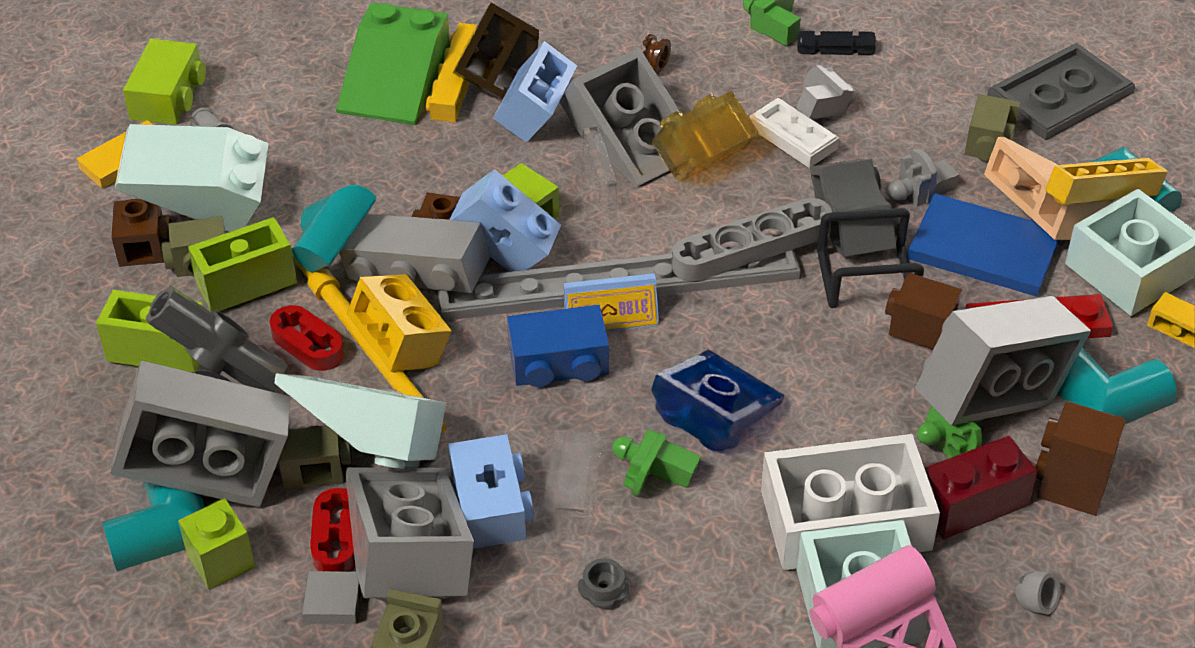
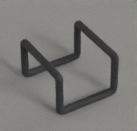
M894 208L830 212L822 216L817 254L830 308L838 306L842 277L902 273L905 281L908 272H915V275L923 277L924 267L919 263H909L905 249L910 213L907 209ZM900 217L896 241L900 264L844 267L835 270L833 277H831L826 254L829 222Z

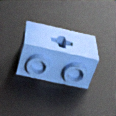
M544 41L518 70L493 119L527 143L553 115L577 65Z
M495 169L462 193L450 220L481 222L490 257L508 272L527 270L548 256L561 227L560 223Z
M507 434L449 443L450 469L454 491L474 540L473 549L526 540L525 522L534 521L532 500L529 491L520 492L518 483L525 482L522 457L520 452L511 453Z

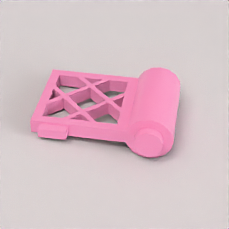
M910 545L900 548L813 595L814 608L809 610L811 621L820 636L824 639L831 637L835 641L837 648H860L875 639L889 644L888 648H916L903 643L909 621L922 613H925L931 627L925 648H957L934 596L936 586L933 574L922 555ZM893 630L891 638L883 636L887 632Z

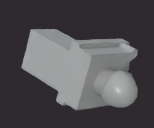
M817 65L811 68L805 76L803 92L796 109L810 119L826 117L831 121L845 113L849 102L853 101L856 97V89L853 85L842 80L833 71L832 67L823 68L821 65Z
M913 149L910 150L909 155L900 158L899 179L890 183L887 193L891 199L896 201L905 200L908 197L916 207L925 203L928 205L935 193L942 194L957 188L960 174L945 159L933 163L928 154L923 150Z

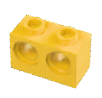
M407 274L360 277L346 313L390 372L425 369L437 365L452 332Z

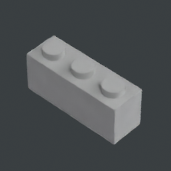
M368 213L339 252L347 276L351 280L359 281L360 277L407 274L417 288L472 293L491 256L481 222Z

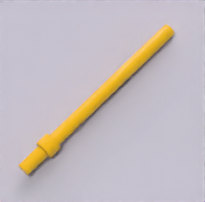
M295 259V263L308 279L307 285L318 300L324 299L390 386L405 395L424 398L403 371H389L346 314L350 303L339 290L340 283L331 271L320 269L315 272H309ZM444 422L442 424L441 433L445 432L447 429Z

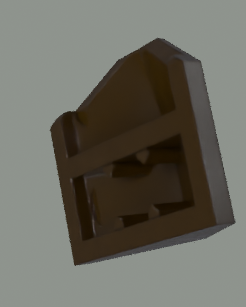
M490 2L466 43L453 73L497 99L503 100L518 70L538 49L539 30Z

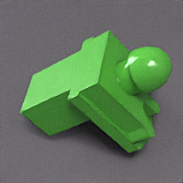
M794 0L743 1L744 10L751 15V29L760 34H765L785 46H788L797 39L800 32L801 18L791 13Z
M931 405L925 423L917 430V438L920 443L925 445L936 444L949 459L981 446L982 435L978 424L983 419L951 426Z
M650 429L647 430L640 444L633 442V438L626 436L618 437L612 443V451L615 456L622 461L625 459L630 461V467L625 475L626 479L623 486L632 489L631 494L639 497L650 475L687 488L697 470L701 456L665 440L667 435Z

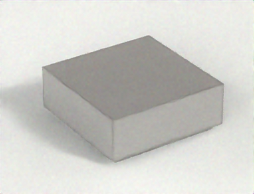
M309 571L302 613L304 624H357L361 592L357 573Z

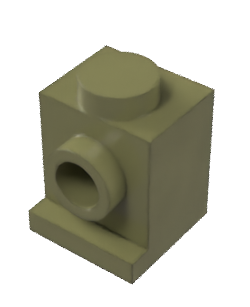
M978 94L969 126L964 155L989 161L998 137H1005L1012 141L1020 102Z
M223 216L169 223L170 242L162 243L166 270L175 268L177 277H194L188 246L225 234Z
M310 426L298 429H289L288 427V437L278 460L284 490L344 483L343 466L352 465L350 443L339 437L328 426Z
M390 589L387 595L388 604L371 648H437L444 629L441 599Z

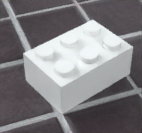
M913 434L764 452L761 493L782 570L797 568L800 534L806 531L904 520L911 546L918 552L933 550L940 512Z

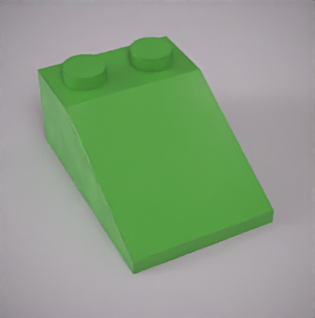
M371 2L358 26L336 112L416 125L427 97L432 90L433 81L437 80L439 65L441 63L444 64L445 49L450 48L448 13Z

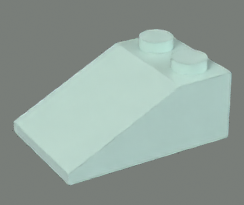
M130 124L126 131L114 189L196 220L223 216L225 231L231 232L245 227L261 202L268 143L228 127Z
M276 373L274 383L357 450L375 454V464L404 469L405 466L419 468L420 460H435L446 402L311 376Z

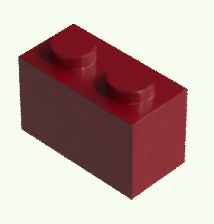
M1010 435L924 468L940 512L937 532L944 540L1029 506L1037 469Z

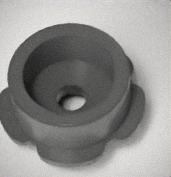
M602 558L590 562L585 567L583 579L578 582V591L581 597L586 600L589 599L593 606L608 608L615 601L621 602L626 598L629 593V583L625 581L626 573L619 563L611 559ZM605 583L608 585V588H600L599 585Z

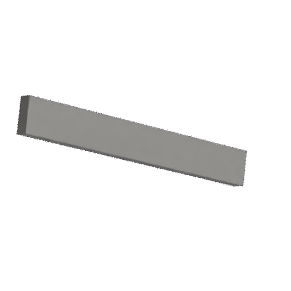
M740 245V246H731V247H724V248L730 249V250H737V249H740V248H742V247H744V246H743V245ZM792 249L702 280L687 281L674 274L672 269V253L481 275L472 293L438 290L441 317L446 321L564 307L563 283L655 273L657 296L797 280L800 278V268Z

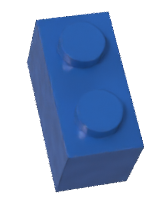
M600 305L507 316L508 343L516 386L531 385L542 387L553 381L569 379L588 381L597 376L609 374V343Z

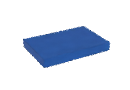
M935 193L909 247L907 257L912 261L1038 297L1060 240H1054L1035 221Z

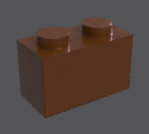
M1065 401L1059 420L1049 418L1042 438L1041 446L1050 450L1049 452L1041 450L1035 467L1037 469L1036 479L1041 480L1037 498L1097 516L1126 419Z

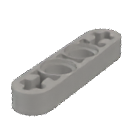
M807 198L685 237L677 241L673 246V272L683 280L698 281L816 242L819 238L821 218L824 214L832 212V209L823 200ZM829 222L828 234L830 233L831 222ZM771 228L778 229L783 234L772 237L764 235L761 231ZM733 241L741 243L744 247L730 250L724 248L722 244Z

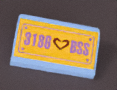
M655 273L563 283L564 309L600 305L606 331L658 326L659 324Z

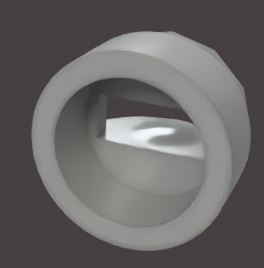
M1043 571L1028 572L1020 577V584L1014 590L1017 602L1030 612L1051 614L1056 609L1060 598L1058 577L1054 573Z

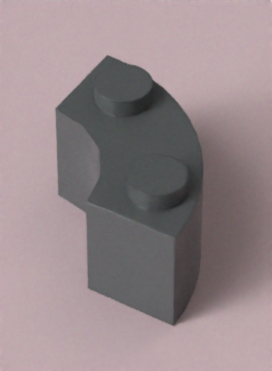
M856 159L810 166L815 198L829 204L832 212L891 209V204L884 199L880 192V174L877 167H873L872 159ZM895 217L831 221L829 236L834 248L843 256L895 249V237L898 235L899 219Z

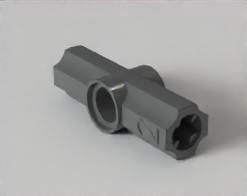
M171 285L166 290L160 291L150 304V310L146 316L147 322L153 328L169 336L170 339L186 347V351L207 369L217 374L225 372L246 386L271 392L277 389L278 386L274 383L276 373L284 374L288 365L280 356L275 355L268 348L251 339L248 332L234 320L217 310H214L213 313Z

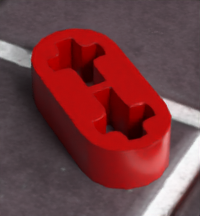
M288 305L277 309L271 315L269 323L273 341L307 367L316 371H326L337 367L343 361L344 348L341 335L307 309L301 306ZM298 324L300 327V332L294 328ZM313 343L321 349L315 352ZM328 347H331V350H329V351H325V350H324V349H327Z
M336 487L327 489L315 499L312 513L310 549L313 565L317 571L350 572L355 567L348 491L346 488ZM342 506L340 523H332L330 514L333 512L334 507ZM332 540L340 541L341 551H339L337 558H328Z

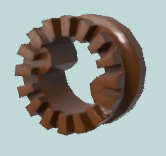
M649 34L643 40L644 46L641 45L640 49L644 50L643 54L655 73L660 74L669 60L671 42L665 38L657 41L655 35Z

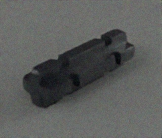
M800 31L797 36V51L799 54H815V51H820V54L852 55L853 51H858V55H872L876 49V36L872 31H858V35H853V31H820V35H815V31Z

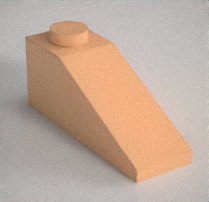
M998 137L984 175L1054 240H1071L1075 224L1112 204L1111 200L1107 202L1093 201L1088 204L1072 203L1070 205H1062L1057 203L1054 197L1045 191L1054 166L1058 164L1005 137Z

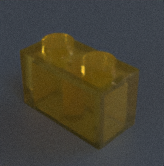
M733 91L718 98L714 93L699 100L693 106L694 110L683 114L681 110L675 111L660 122L662 128L654 137L652 143L674 178L679 182L745 149L758 135L757 128Z

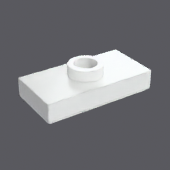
M780 98L775 99L749 116L748 127L808 168L836 151L839 147L838 136Z

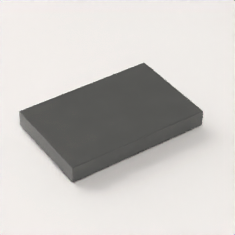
M1075 43L988 88L987 96L1020 102L1017 120L1042 139L1047 140L1132 94L1135 84L1084 47Z

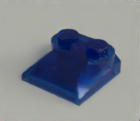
M709 349L657 373L651 388L656 399L655 409L666 423L680 427L699 439L700 443L707 449L718 452L737 447L744 429L753 425L779 406L785 396Z

